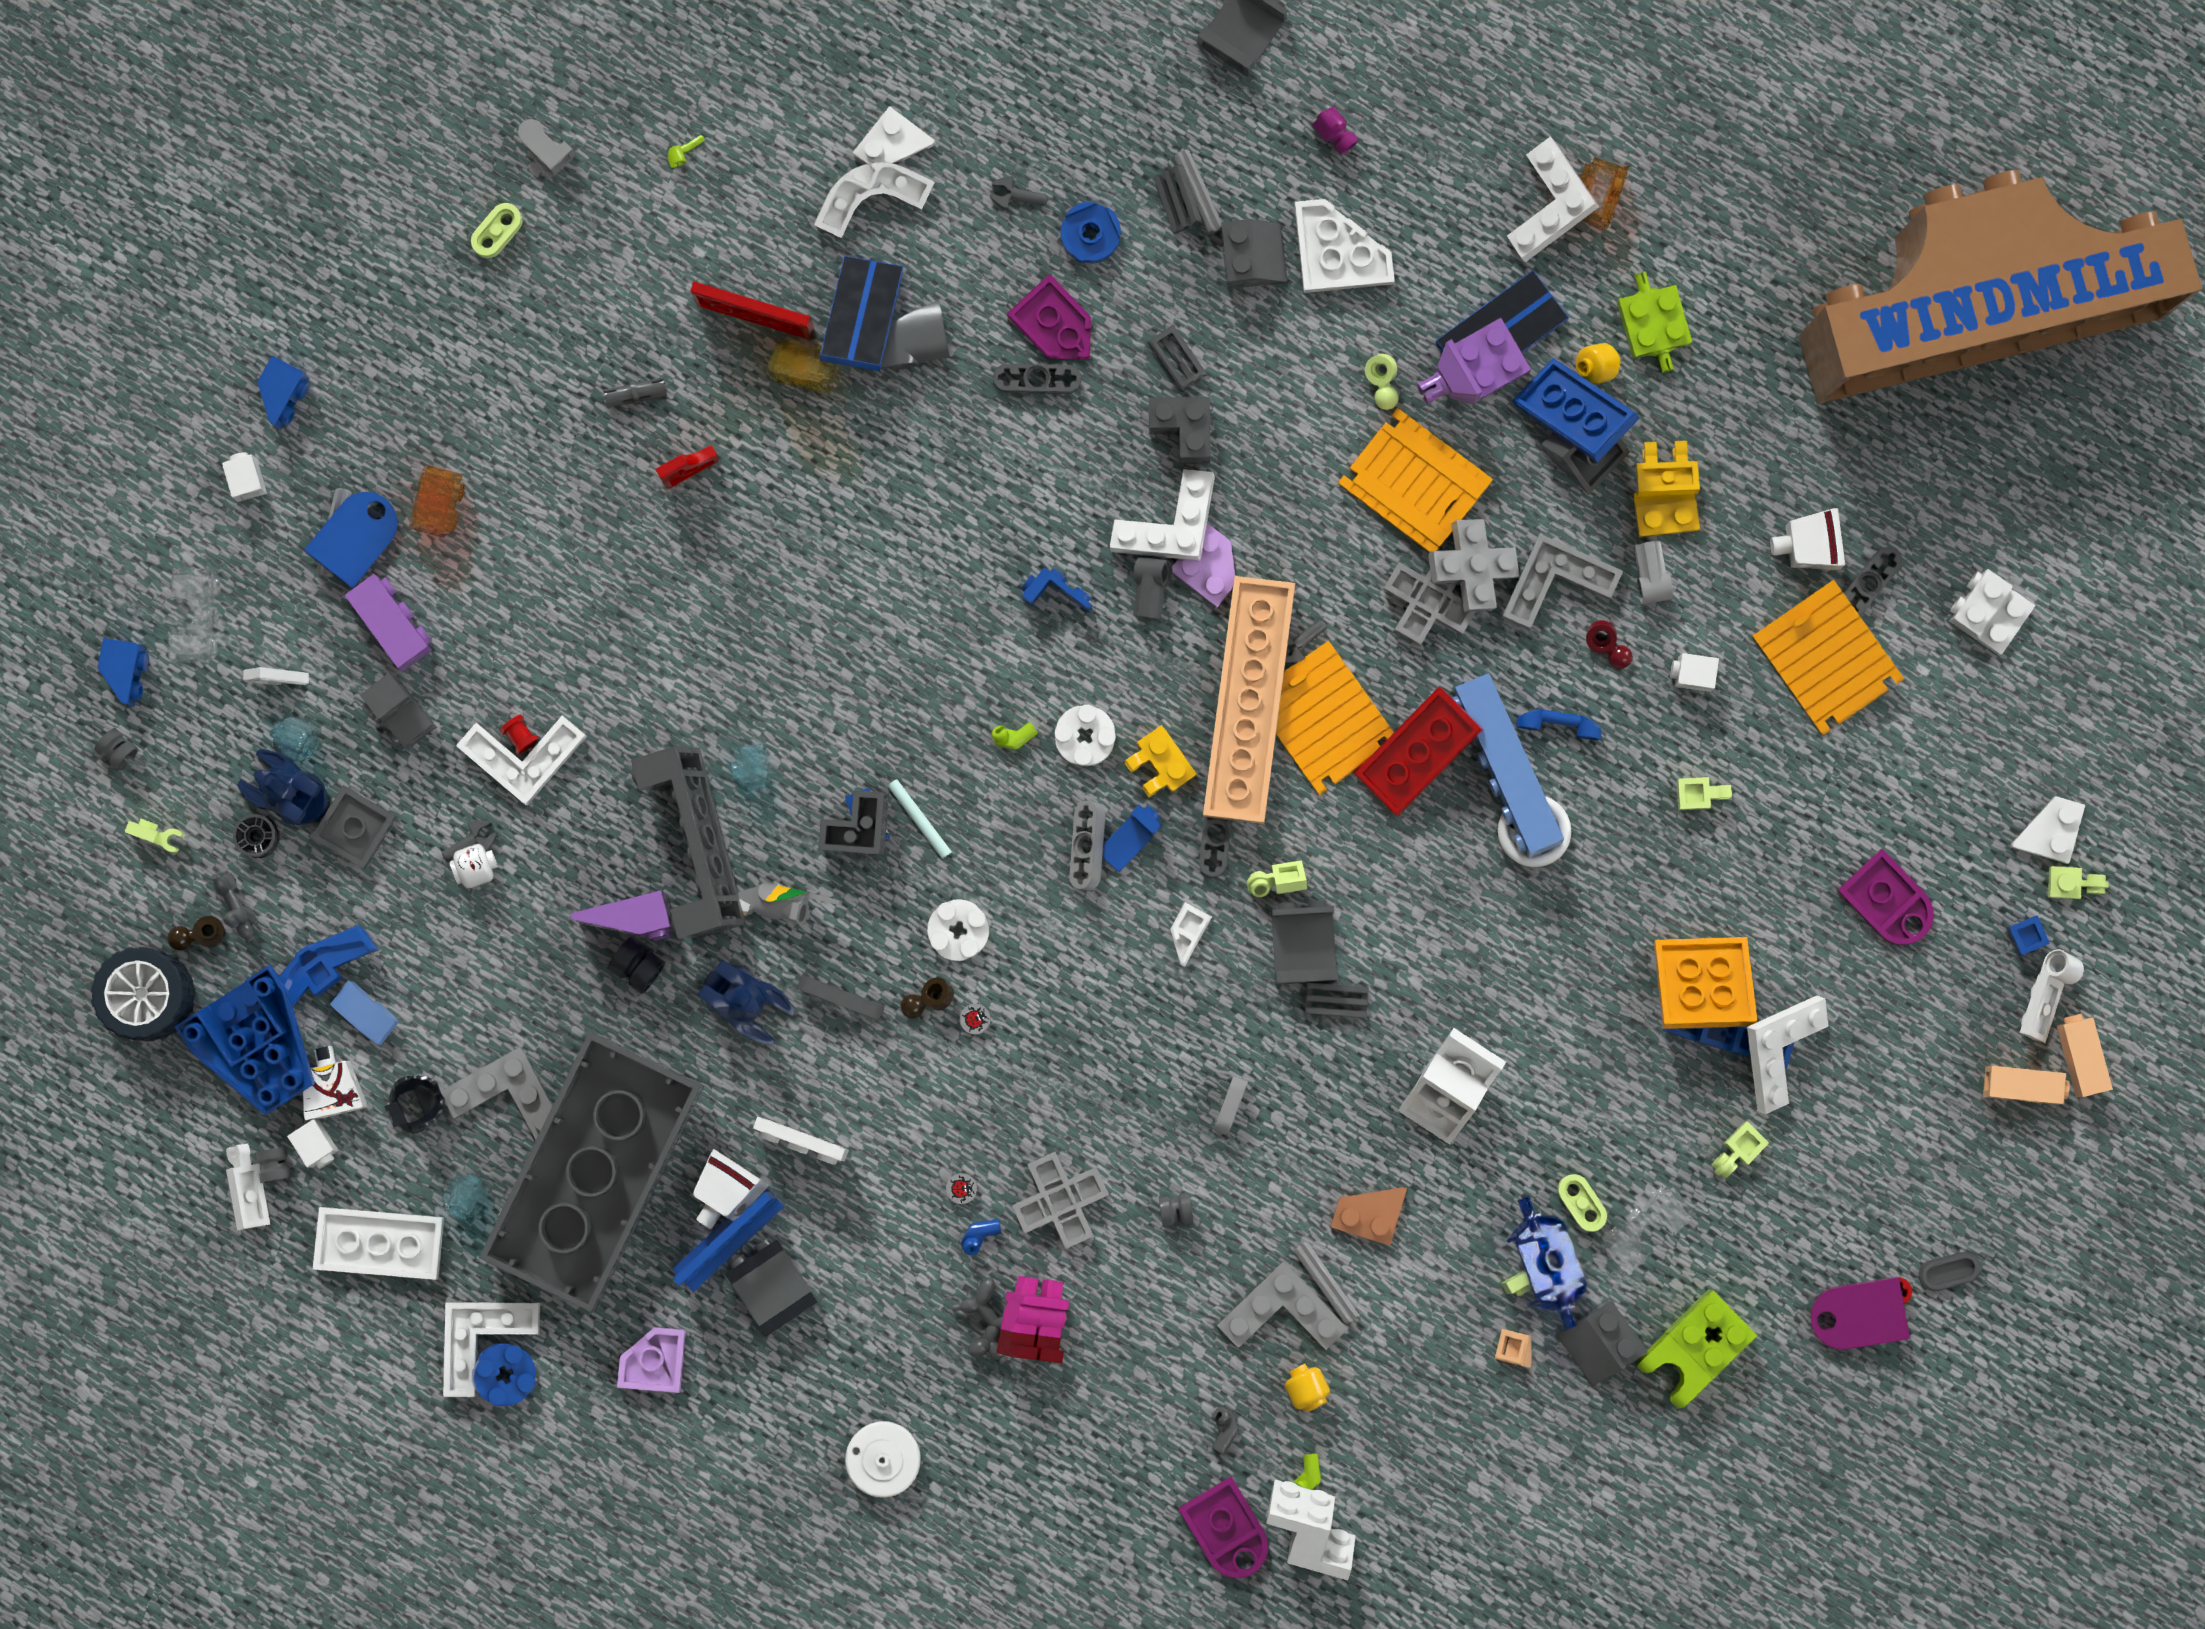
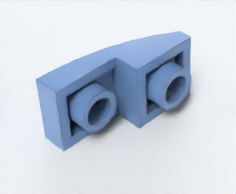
M349 980L330 1003L348 1022L378 1045H382L399 1022L380 1002L373 1001L355 982Z

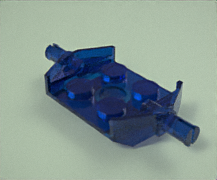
M1530 1196L1519 1199L1517 1202L1524 1217L1523 1222L1518 1225L1507 1239V1243L1515 1241L1536 1300L1530 1302V1305L1552 1311L1556 1310L1560 1314L1565 1330L1573 1328L1577 1324L1571 1308L1575 1307L1574 1303L1585 1293L1588 1285L1564 1221L1558 1217L1541 1215L1540 1212L1535 1214ZM1549 1253L1556 1257L1558 1262L1557 1268L1550 1265L1548 1260Z

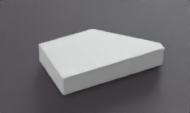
M258 667L244 670L243 681L267 685H281V683L307 685L309 684V673Z
M1186 902L1170 929L1180 964L1184 967L1212 916Z

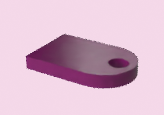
M1883 848L1837 890L1880 937L1892 944L1907 945L1917 942L1928 933L1932 926L1934 911L1929 897ZM1908 917H1916L1920 921L1921 929L1917 934H1910L1906 931L1905 921Z
M1898 1276L1831 1287L1823 1291L1812 1305L1810 1318L1813 1331L1829 1347L1852 1349L1910 1339ZM1822 1312H1830L1835 1316L1836 1322L1833 1327L1824 1329L1817 1322L1818 1316Z
M1232 1476L1178 1508L1211 1565L1222 1575L1231 1578H1244L1258 1571L1265 1562L1268 1553L1267 1536ZM1241 1551H1249L1254 1556L1253 1565L1247 1569L1240 1568L1236 1564V1556Z

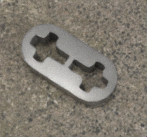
M1233 1076L1214 1125V1131L1228 1135L1246 1089L1247 1080Z

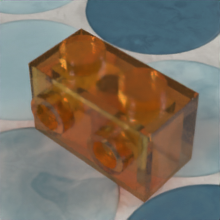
M426 465L421 470L409 529L443 538L450 533V530H455L459 513L454 512L456 502H461L465 490V484L461 483L463 474Z

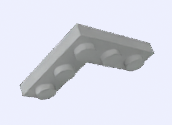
M1539 534L1502 618L1530 630L1554 576L1610 600L1623 571Z
M522 1047L513 1050L440 1091L445 1098V1104L453 1119H456L504 1091L509 1090L535 1140L553 1106Z
M1284 1261L1217 1324L1220 1330L1238 1348L1282 1306L1298 1320L1325 1350L1348 1330L1342 1321Z

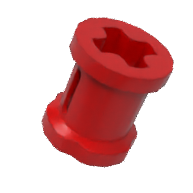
M521 714L510 719L499 730L502 735L506 734L516 747L515 752L518 755L526 752L540 740L524 724V717Z

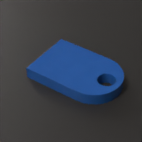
M360 492L351 495L339 506L303 551L345 585L353 589L394 538L398 525L396 512L391 503L379 494ZM379 503L382 505L384 516L378 520L372 519L367 513L369 504Z

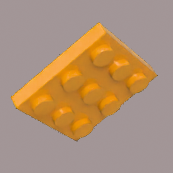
M1747 937L1655 940L1654 952L1663 1029L1744 1027L1757 1023Z

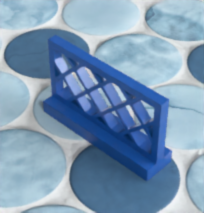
M766 1188L756 1201L735 1221L726 1218L672 1269L677 1274L673 1280L678 1286L686 1284L695 1292L785 1206Z

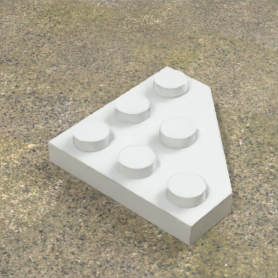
M1326 199L1295 202L1304 293L1394 284L1392 253L1390 250L1368 236L1365 230L1350 218L1347 219Z

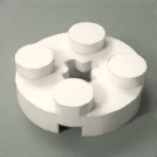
M1091 705L1076 706L1069 709L1061 716L1055 729V741L1059 753L1068 762L1079 766H1094L1104 761L1112 752L1116 739L1114 724L1110 717L1101 709ZM1081 728L1085 731L1091 729L1093 733L1090 737L1093 741L1089 744L1086 741L1078 742L1077 738H1079L1080 734L1077 730Z
M957 899L942 903L932 913L927 931L932 947L942 957L952 961H964L974 957L985 947L989 936V925L985 914L975 904ZM958 921H962L963 928L967 929L966 935H960L959 939H955L954 933L949 931L950 926H956Z

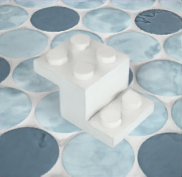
M1453 1028L1427 1064L1415 1087L1406 1097L1398 1111L1450 1145L1476 1111L1488 1087L1501 1072L1506 1062Z
M1275 1480L1271 1492L1266 1524L1292 1531L1287 1563L1348 1580L1352 1568L1356 1535L1349 1534L1341 1529H1331L1335 1496L1328 1495L1321 1490L1303 1488L1293 1482Z

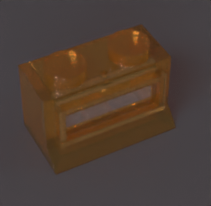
M1594 157L1591 165L1585 163L1580 179L1585 182V187L1599 208L1581 220V222L1605 230L1608 229L1630 166H1620Z

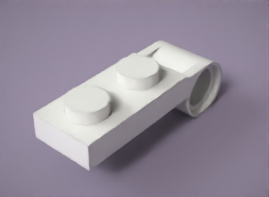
M2060 949L2053 950L2047 954L2040 975L2038 974L2036 983L2031 989L2030 1002L2021 1021V1034L2033 1040L2046 1043L2064 984H2074L2083 975L2084 966L2079 959Z

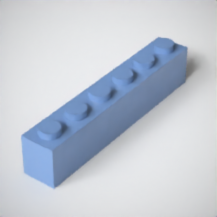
M1485 674L1455 687V697L1453 699L1484 729L1473 740L1480 751L1476 753L1481 768L1483 770L1488 769L1492 779L1489 780V785L1495 797L1500 796L1505 806L1501 808L1507 825L1513 824L1517 833L1514 836V841L1519 852H1525L1529 859L1562 845L1564 837L1490 674Z

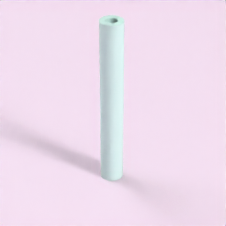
M897 779L891 782L887 787L939 856L944 859L952 853Z

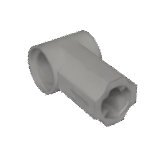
M1651 541L1635 545L1634 553L1639 574L1637 587H1641V604L1672 600L1673 587L1670 575L1666 573L1661 541Z

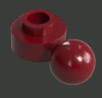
M1605 620L1593 622L1588 627L1586 642L1591 650L1597 653L1608 652L1609 663L1616 669H1624L1631 664L1633 659L1632 652L1628 647L1616 644L1617 631L1613 624ZM1604 631L1607 635L1604 638H1598L1596 633Z

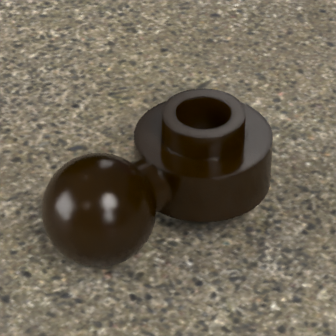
M204 916L196 921L191 930L183 926L172 928L168 933L167 941L171 948L178 951L187 949L194 941H197L203 947L212 948L223 941L225 928L216 917ZM206 926L214 928V933L211 936L203 935V929Z
M932 978L923 986L921 996L910 994L902 999L900 1005L901 1012L907 1018L915 1019L923 1014L926 1006L937 1011L943 1010L953 1000V987L942 978ZM942 992L941 997L937 999L938 994Z

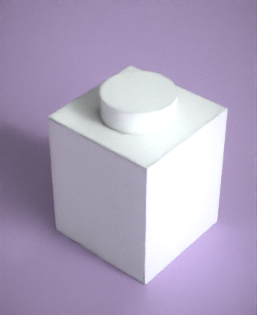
M246 452L237 453L230 456L229 461L222 463L231 497L234 500L240 502L267 494L258 460L252 454L248 455Z
M1682 653L1678 657V661L1673 660L1670 678L1675 679L1674 687L1711 692L1715 689L1719 658Z
M318 1119L311 1120L287 1136L306 1167L313 1168L317 1166L318 1169H321L334 1160L332 1155L339 1151Z

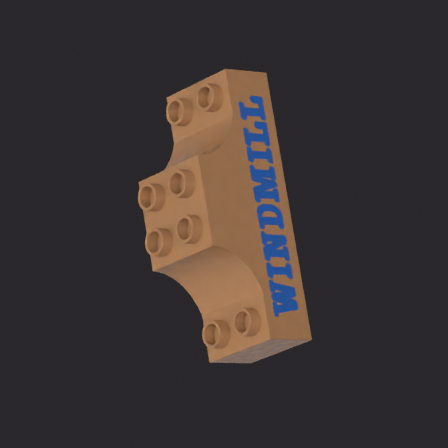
M2009 170L1992 175L1982 181L1984 190L1967 196H1963L1959 184L1940 187L1924 195L1926 204L1915 207L1908 212L1911 221L1894 238L1897 261L1894 277L1889 289L1885 292L1865 296L1862 284H1853L1827 293L1825 295L1827 303L1812 309L1814 319L1798 335L1817 404L2165 318L2202 290L2182 219L2160 224L2157 212L2150 211L2121 221V230L2110 233L2083 224L2069 215L2052 197L2043 177L2022 182L2019 170Z

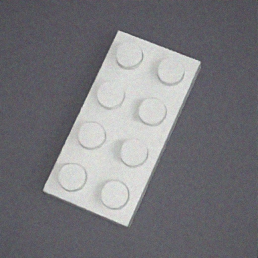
M319 1207L313 1269L438 1280L444 1217Z

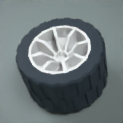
M130 947L112 954V957L101 964V968L96 972L94 983L91 986L92 1007L95 1009V1015L98 1020L104 1024L103 1026L107 1030L114 1032L115 1035L131 1040L149 1042L167 1038L170 1034L177 1032L175 1026L187 1019L194 1007L195 989L193 987V979L185 965L180 963L173 955L147 947Z

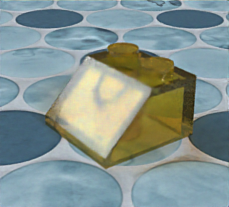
M787 339L786 343L777 342L768 363L767 371L772 382L831 395L838 364L820 361L822 346H816L815 349L804 347V343L801 341Z

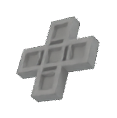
M1484 519L1456 520L1452 523L1455 550L1433 551L1428 554L1432 584L1460 583L1464 612L1492 611L1497 608L1493 581L1515 580L1520 577L1516 548L1488 549Z
M1398 562L1383 588L1387 593L1409 605L1394 631L1421 646L1435 620L1462 635L1475 612H1464L1462 598L1452 593L1457 583L1432 584L1430 570L1426 577L1400 562Z
M1056 1151L1027 1164L1040 1193L1012 1205L1024 1234L1053 1221L1065 1249L1093 1237L1094 1235L1081 1208L1109 1195L1097 1167L1068 1179Z

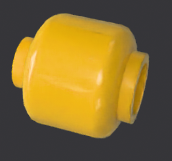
M1598 343L1584 347L1577 354L1575 361L1577 374L1594 385L1609 382L1616 378L1621 364L1619 354L1613 346L1607 343Z
M1303 1364L1289 1372L1291 1378L1285 1382L1284 1387L1296 1409H1304L1305 1413L1328 1402L1326 1397L1330 1394V1388L1319 1368L1313 1367L1308 1369L1306 1364Z

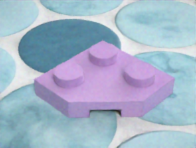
M1207 523L1201 560L1178 559L1172 566V574L1216 608L1220 606L1233 589L1235 570L1231 541Z
M654 1327L642 1339L620 1356L617 1388L680 1393L686 1330Z

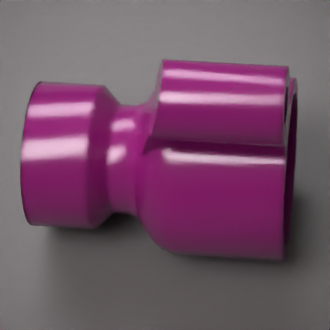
M1334 106L1328 110H1323L1311 126L1324 141H1332L1335 144V150L1341 156L1345 155L1359 142V139L1353 132L1346 130L1347 121Z

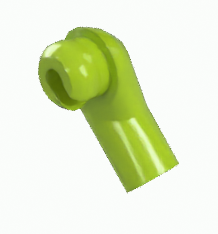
M1031 722L1025 724L1018 731L1006 729L1004 726L999 725L992 730L991 736L993 742L999 747L1016 750L1036 736L1038 731Z
M1318 1453L1303 1455L1304 1472L1293 1483L1310 1490H1314L1320 1484L1321 1475Z

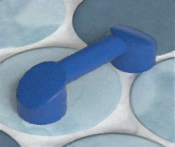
M1537 709L1517 717L1516 727L1520 729L1540 731L1541 722L1578 727L1576 735L1578 738L1595 741L1601 740V728L1592 720L1582 715Z

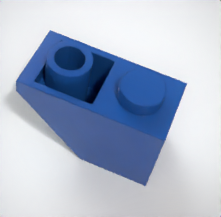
M271 356L257 383L269 422L275 428L281 430L284 425L288 426L295 415L293 407L298 398L303 399L310 383H308L309 377L303 371Z
M103 638L97 668L120 702L134 707L135 701H139L143 693V683L139 681L141 671H146L149 663V654L145 653L146 647L137 643Z

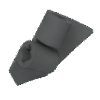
M939 301L928 304L891 322L881 369L891 367L893 370H902L916 367L919 362L950 357Z

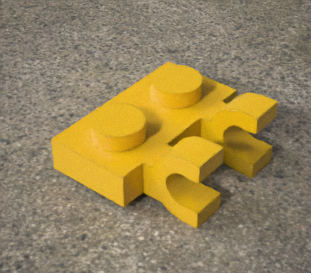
M1675 441V448L1672 449L1673 462L1658 463L1657 442H1644V449H1642L1643 463H1637L1635 467L1637 496L1699 494L1698 461H1688L1687 441Z
M1162 725L1139 740L1136 744L1141 751L1126 759L1124 763L1132 773L1149 761L1158 773V776L1145 783L1142 787L1148 798L1165 786L1173 793L1197 776L1195 770Z

